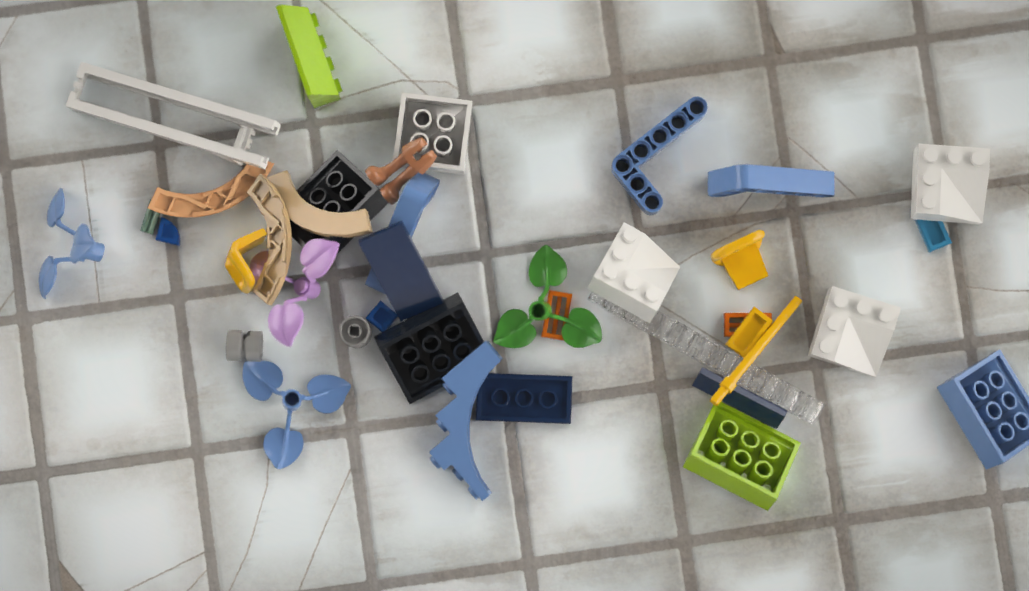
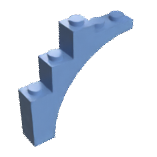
M488 340L442 378L445 382L442 384L445 390L450 395L455 394L457 397L435 415L438 418L436 421L438 426L444 432L448 430L450 435L429 451L431 454L430 460L438 469L442 467L445 470L452 465L454 467L452 471L460 481L464 479L470 486L468 488L470 494L475 499L480 498L482 501L492 492L481 478L473 458L470 444V419L473 404L481 385L490 371L503 359Z

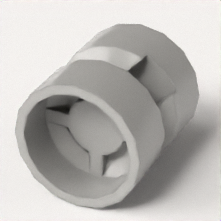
M356 315L349 316L340 324L339 336L349 347L362 348L370 342L372 328L362 317Z
M228 330L226 337L227 361H241L243 358H246L249 362L262 361V331H248L247 334H244L242 330Z

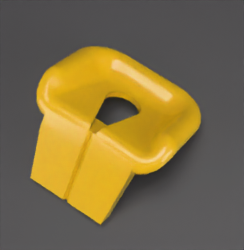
M264 228L235 240L226 258V270L237 287L245 294L252 291L255 279L242 255L264 242L267 235Z
M757 230L715 250L710 256L713 263L724 266L737 290L769 276L759 251L762 239L765 236L763 230Z

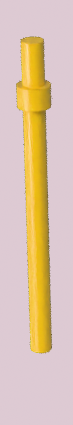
M794 296L730 376L722 380L719 384L720 388L710 399L713 405L718 406L727 393L730 394L737 386L736 382L802 303L799 297Z

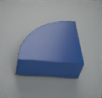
M161 217L155 240L180 246L178 229L172 222Z

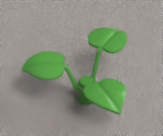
M542 246L534 255L529 266V279L531 283L536 287L545 286L543 293L538 297V301L533 302L529 307V319L527 314L520 309L506 311L498 322L493 339L494 343L506 348L525 347L532 343L536 337V329L531 323L534 320L539 321L548 318L566 322L562 327L561 333L564 341L572 347L584 348L601 342L602 329L598 319L591 311L585 308H574L571 310L569 318L553 314L550 304L544 301L550 285L559 286L567 276V265L564 259L550 246Z

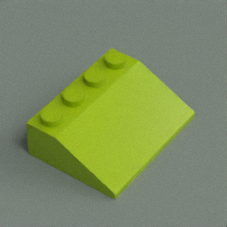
M277 5L276 9L303 86L314 109L340 100L339 92L343 90L339 79H334L331 71L335 70L331 57L325 56L323 49L327 48L323 34L318 36L315 28L320 26L316 14H311L308 7Z
M720 402L718 406H712L689 451L683 468L768 511L780 494L801 443Z

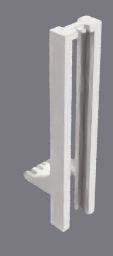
M81 62L76 75L79 79L78 82L73 83L75 90L74 92L70 91L66 107L86 115L212 153L240 167L248 164L266 169L269 158L248 152L246 149L250 150L251 146L249 144L253 142L250 137L256 134V131L253 129L277 136L281 126L277 121ZM88 78L233 122L240 126L234 146L232 147L79 100L85 82Z

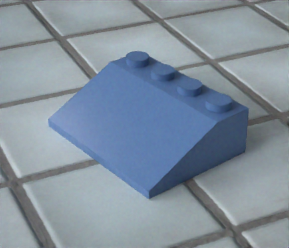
M1000 349L937 387L986 470L1006 462L1029 446V397Z

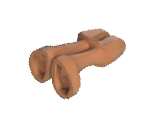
M423 137L404 145L402 153L386 166H369L365 170L370 181L376 186H380L398 169L407 163L409 164L394 180L380 188L382 196L391 205L398 201L401 187L417 173L424 174L437 158L433 150L422 155L419 160L414 158V155L420 153L427 145Z

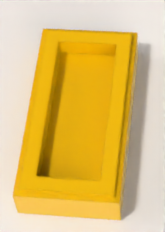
M753 307L725 345L744 359L773 320L756 307Z

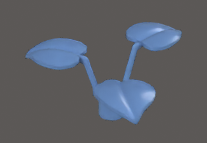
M59 188L50 202L47 211V223L49 227H54L56 224L61 229L74 236V243L70 257L53 259L52 256H48L44 261L39 273V289L43 299H46V295L55 283L58 263L71 261L76 264L79 261L84 262L85 259L100 262L105 250L104 244L94 241L86 224H81L75 232L61 223L60 218L63 216L65 209L63 188Z
M245 361L243 365V382L247 392L254 399L260 401L268 400L272 393L282 396L283 407L288 410L285 430L279 427L273 428L266 434L263 441L264 451L276 469H283L291 465L300 456L304 445L300 432L289 431L292 411L300 408L302 400H312L313 407L318 412L324 414L333 413L344 403L351 384L337 376L318 375L308 382L307 390L310 396H305L294 389H289L286 392L277 390L282 385L283 374L276 364L269 361Z

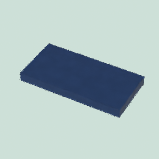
M402 221L358 240L364 255L400 321L444 303L443 297Z
M489 373L477 394L476 421L571 424L573 376Z

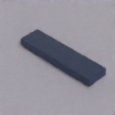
M702 367L692 386L713 396L720 388L719 384L724 378ZM739 385L730 394L727 393L722 400L775 429L779 427L787 414L786 409Z

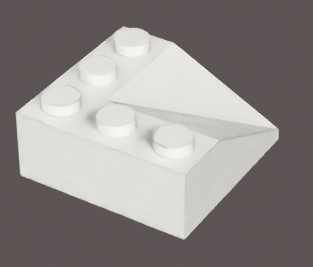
M402 92L393 160L402 153L404 145L423 137L427 145L420 153L414 155V158L419 160L422 155L430 150H433L437 155V158L427 171L464 175L473 101ZM407 163L402 167L407 168L409 164Z
M918 144L913 151L911 219L982 224L989 178L990 149Z
M624 222L587 289L651 323L680 266L645 233Z
M831 286L828 288L807 356L876 377L893 335L901 308Z

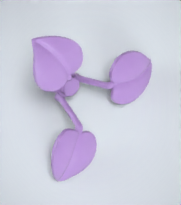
M323 239L310 240L304 245L300 254V262L305 266L302 271L306 277L294 280L286 276L285 281L294 284V290L300 296L285 300L284 306L275 305L269 313V329L280 343L289 347L292 346L304 318L303 310L294 302L307 301V298L315 299L318 297L321 287L316 279L324 276L332 265L339 248L338 242ZM268 251L257 253L251 260L250 270L255 279L254 286L261 275L264 263L267 262Z

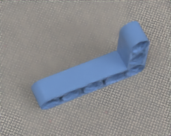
M697 96L689 99L613 159L611 166L613 175L639 208L647 215L657 214L662 207L663 199L639 168L705 116L708 106L706 100L702 97ZM692 104H699L702 108V113H692L690 106ZM674 118H679L683 121L684 126L677 129L673 127L671 121ZM660 132L664 134L666 140L663 143H657L654 141L653 135ZM637 147H644L647 155L640 158L635 155L634 150ZM624 161L628 164L629 169L625 172H620L616 168V163ZM638 179L643 183V188L636 191L632 189L630 182ZM648 198L656 199L658 207L649 209L645 204V200Z
M748 164L734 165L708 172V196L726 197L744 192L808 197L835 196L834 172Z
M417 173L406 184L389 226L402 221L412 239L421 214L435 195L440 180L426 173ZM371 268L365 285L386 294Z

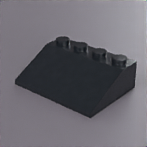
M338 150L297 190L298 194L307 203L321 210L342 213L366 209L370 221L388 204L382 196L380 189ZM290 220L292 238L302 248L310 240L323 239L338 242V254L354 238L317 235L304 230Z
M458 292L444 299V303L412 316L374 336L378 348L409 404L442 388V384L445 383L442 378L484 343Z

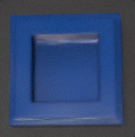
M380 300L365 319L379 331L384 332L394 323L398 316Z

